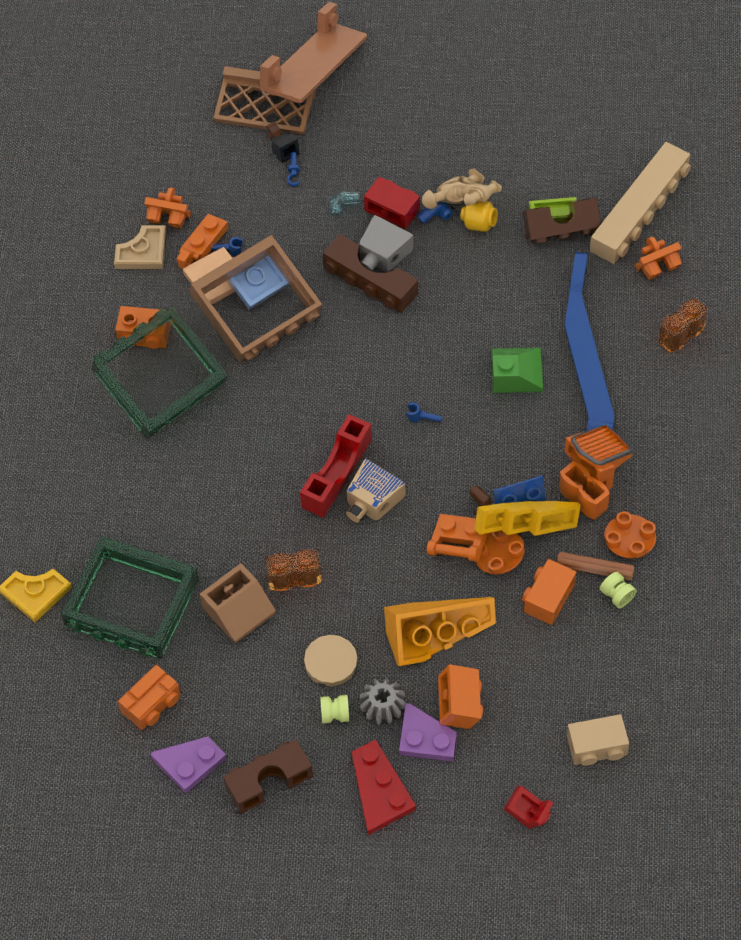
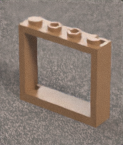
M272 235L191 283L189 291L192 298L239 363L245 359L248 361L253 359L260 353L259 350L265 346L267 348L274 346L279 342L281 336L285 334L289 336L295 333L302 323L306 321L311 323L317 319L322 306L320 300ZM269 255L304 303L306 309L243 348L205 294Z

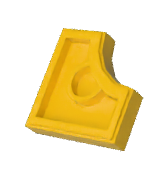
M54 569L37 576H28L15 571L0 585V594L33 622H36L72 589V584Z

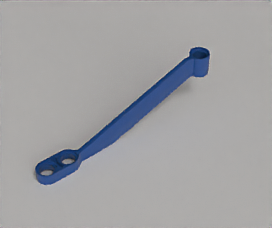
M576 252L564 328L588 415L587 431L601 425H607L613 430L614 412L582 297L588 253Z

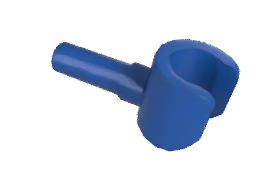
M233 237L230 239L229 244H214L212 250H219L224 247L231 255L237 256L241 253L243 241L239 237Z
M415 402L408 404L409 410L413 412H406L409 421L418 422L420 419H428L441 422L442 416L421 411L420 406Z

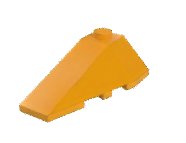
M494 597L415 602L384 607L386 635L398 666L424 662L432 658L431 655L442 649L447 650L453 647L452 644L465 637L469 638L496 624Z

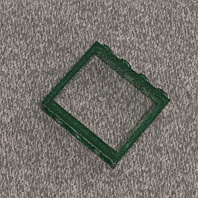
M173 306L167 310L164 308L153 315L152 321L147 324L142 322L133 330L134 333L127 338L122 336L113 344L114 347L108 352L102 350L93 358L95 361H93L91 370L146 439L224 384L228 377V374ZM167 321H170L212 375L149 420L106 364Z
M100 536L61 614L64 625L72 628L75 633L81 631L90 634L91 637L98 641L107 640L122 649L131 648L139 651L143 656L151 655L162 659L199 580L197 567ZM104 558L180 583L155 638L78 612Z

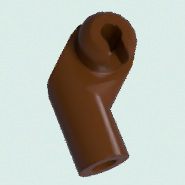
M475 485L470 489L469 495L479 504V507L492 505L490 496L479 486Z

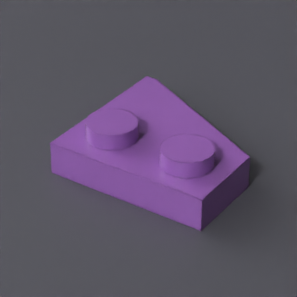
M406 703L399 755L454 761L457 732L445 725H440L438 720L415 706Z
M208 736L157 750L150 754L151 759L185 794L227 759L226 754Z

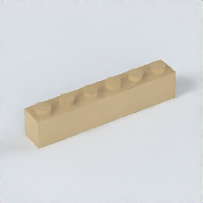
M665 142L591 236L590 252L613 264L620 257L623 258L628 252L630 243L637 241L644 225L651 223L657 208L661 209L664 206L667 195L674 193L681 177L685 178L691 168L689 164L690 153Z

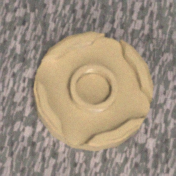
M326 635L317 638L310 643L304 657V665L309 677L318 684L321 683L330 687L342 685L351 679L358 662L354 646L349 640L337 635Z

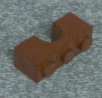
M591 197L568 202L570 213L568 218L562 223H557L553 220L550 207L544 206L523 210L526 238L534 240V243L549 241L548 237L557 235L558 239L572 237L571 232L580 231L581 235L594 233L595 228L601 225L597 198Z
M297 739L280 744L267 755L261 754L256 756L251 763L243 767H235L223 777L225 788L240 814L265 802L260 784L267 777L276 776L283 779L289 789L313 777L312 765Z

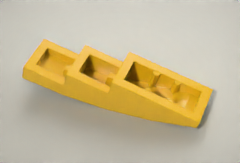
M524 501L480 506L477 508L474 530L480 535L502 530L507 535L529 531L536 536L576 528L581 504L563 501Z

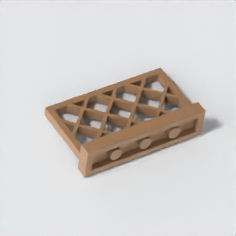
M224 67V79L213 117L214 122L268 130L266 126L271 123L267 122L265 117L275 112L280 118L275 123L281 132L289 131L291 134H305L316 89L307 97L306 104L298 109L292 101L286 98L274 105L270 99L274 95L260 90V71ZM228 87L238 88L240 93L229 98L226 91ZM252 91H260L263 96L252 102L247 94ZM244 97L249 104L238 110L234 102ZM266 100L271 108L260 113L256 106ZM289 103L294 111L283 117L279 109ZM229 105L235 111L230 116L221 115L222 109ZM253 108L258 116L251 120L245 119L242 114ZM298 115L301 119L300 127L290 126L287 121Z

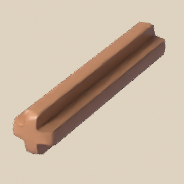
M559 552L557 557V563L573 570L605 576L618 571L625 580H632L634 574V566L566 552Z

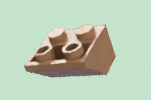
M241 563L200 593L202 609L234 644L276 614L275 608L258 580Z

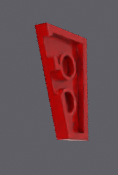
M376 739L352 751L368 835L416 810L414 801Z

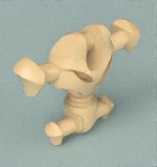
M473 168L468 172L469 177L457 176L442 183L437 188V193L433 194L431 190H427L422 196V203L428 209H434L437 207V202L440 201L451 204L465 202V205L469 206L476 202L487 201L491 194L500 192L502 186L494 180L489 185H482L485 177Z

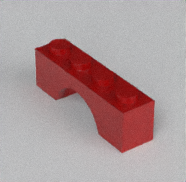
M350 414L347 416L337 432L333 449L325 465L318 473L310 475L300 491L302 509L322 518L325 517L372 441V427L370 423Z

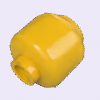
M490 201L476 202L475 204L462 207L460 214L461 221H464L465 227L468 230L488 232L491 227H494L498 217L497 209L494 208Z

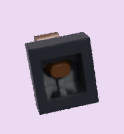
M275 122L266 126L270 131L267 135L271 139L272 150L281 163L290 160V153L295 152L296 156L300 154L298 138L293 133L290 134L287 131L282 134Z

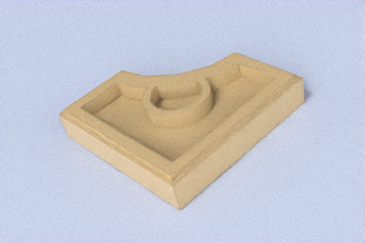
M142 225L140 232L134 239L126 243L116 244L115 269H163L166 226Z

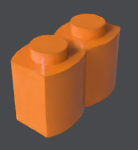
M572 461L560 471L559 490L567 500L581 504L580 511L586 517L595 520L608 509L610 495L608 488L600 480L591 477L589 471L582 464Z

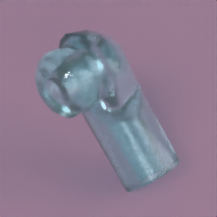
M359 191L340 192L328 201L329 211L331 213H339L342 210L341 204L359 203Z

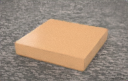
M222 247L183 268V274L190 283H193L231 260L232 257ZM226 281L206 293L205 296L211 304H214L233 294L235 290Z

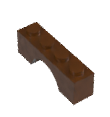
M341 234L323 252V267L329 273L338 275L351 286L355 285L369 297H375L382 301L390 309H395L402 313L418 295L417 278L399 268L387 273H376L366 269L360 263L359 244Z

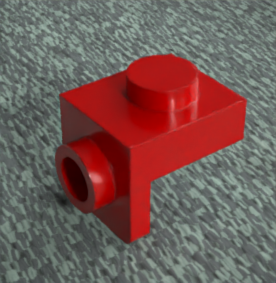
M520 785L515 788L503 810L530 829L543 826L551 816L549 810L553 802L550 800L542 802Z

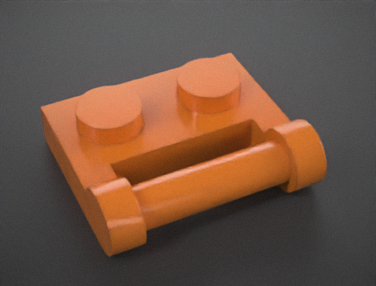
M440 514L432 539L427 544V554L430 556L442 554L468 558L469 561L478 562L488 533L480 535L474 530L476 518ZM442 542L469 545L470 548L445 545Z

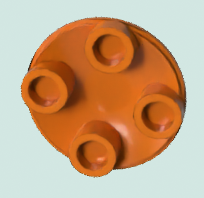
M623 511L618 513L616 518L612 519L606 526L604 532L605 543L618 556L639 558L648 554L655 546L656 527L653 522L641 516Z
M502 530L488 533L480 559L476 562L477 566L489 574H503L513 570L519 565L525 554V545L522 538L517 533L507 535Z

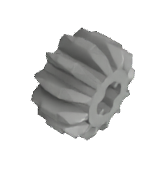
M375 678L373 681L374 686L366 684L364 687L365 692L360 694V701L362 702L360 705L361 711L366 712L368 721L376 717L378 725L382 722V719H386V722L391 724L392 716L399 719L401 716L400 710L405 709L406 705L403 700L405 693L403 690H399L397 682L389 685L388 678L383 683H379Z

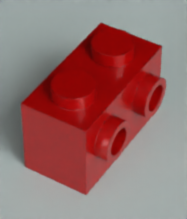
M378 177L364 195V211L406 230L420 211V196L412 190L396 185L391 180Z

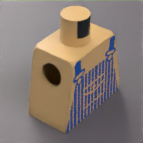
M365 459L347 489V502L351 505L346 512L347 516L354 522H359L364 515L373 520H379L406 496L405 482Z

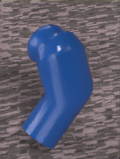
M437 202V207L434 209L425 207L416 216L425 224L433 216L448 220L452 217L453 210L447 203Z

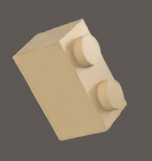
M621 714L568 724L566 736L574 765L582 764L588 766L604 759L611 761L619 760L628 754L629 741Z

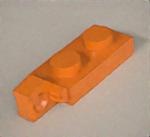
M207 214L182 245L179 251L180 254L176 258L179 264L178 267L183 269L207 256L212 250L213 245L217 244L229 229L228 221Z

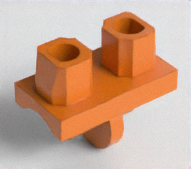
M172 187L168 188L167 193L159 192L158 199L146 197L144 203L147 207L146 219L148 222L160 224L162 215L168 214L170 215L168 220L169 226L180 229L184 224L185 218L190 219L191 211L188 210V205L180 204L183 201V197L177 196L176 189Z
M654 237L647 238L646 247L641 248V252L643 255L650 254L641 257L639 263L634 265L637 272L643 270L648 280H651L662 273L658 265L659 262L664 261L668 271L680 267L682 262L678 254L681 250L679 242L660 249L665 246L663 239L656 241Z

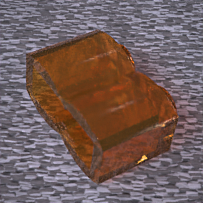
M697 298L684 302L678 312L669 314L662 321L658 342L670 353L680 350L688 339L699 335L703 331L708 308Z
M303 549L293 554L276 553L266 558L269 588L271 590L284 591L294 586L311 587L321 582L317 550Z

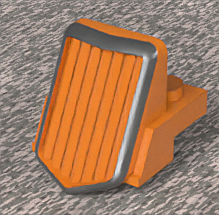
M601 425L583 433L568 436L565 441L564 452L571 460L582 464L589 471L591 477L600 480L608 490L613 487L615 469L631 458L633 450L607 425Z

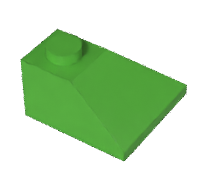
M541 348L491 349L493 393L543 392Z

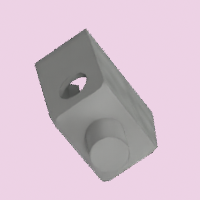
M374 215L359 243L360 258L362 259L360 263L370 271H373L375 267L385 272L390 271L413 250V234Z

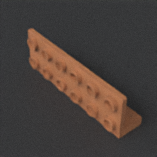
M328 2L318 11L317 32L283 65L280 66V57L271 55L260 66V90L271 95L286 98L292 102L302 103L367 39V34L337 24V4Z

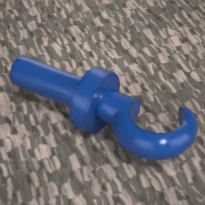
M292 152L290 153L291 165L288 166V171L291 174L287 177V183L290 186H297L300 184V181L290 182V179L296 177L297 172L300 171V167L296 162V153Z

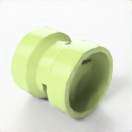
M618 571L609 575L600 586V591L605 596H610L612 603L618 609L626 606L637 593V590L631 584L624 582V577Z
M339 695L334 700H331L329 696L320 697L322 724L331 723L335 718L340 722H349L347 695Z

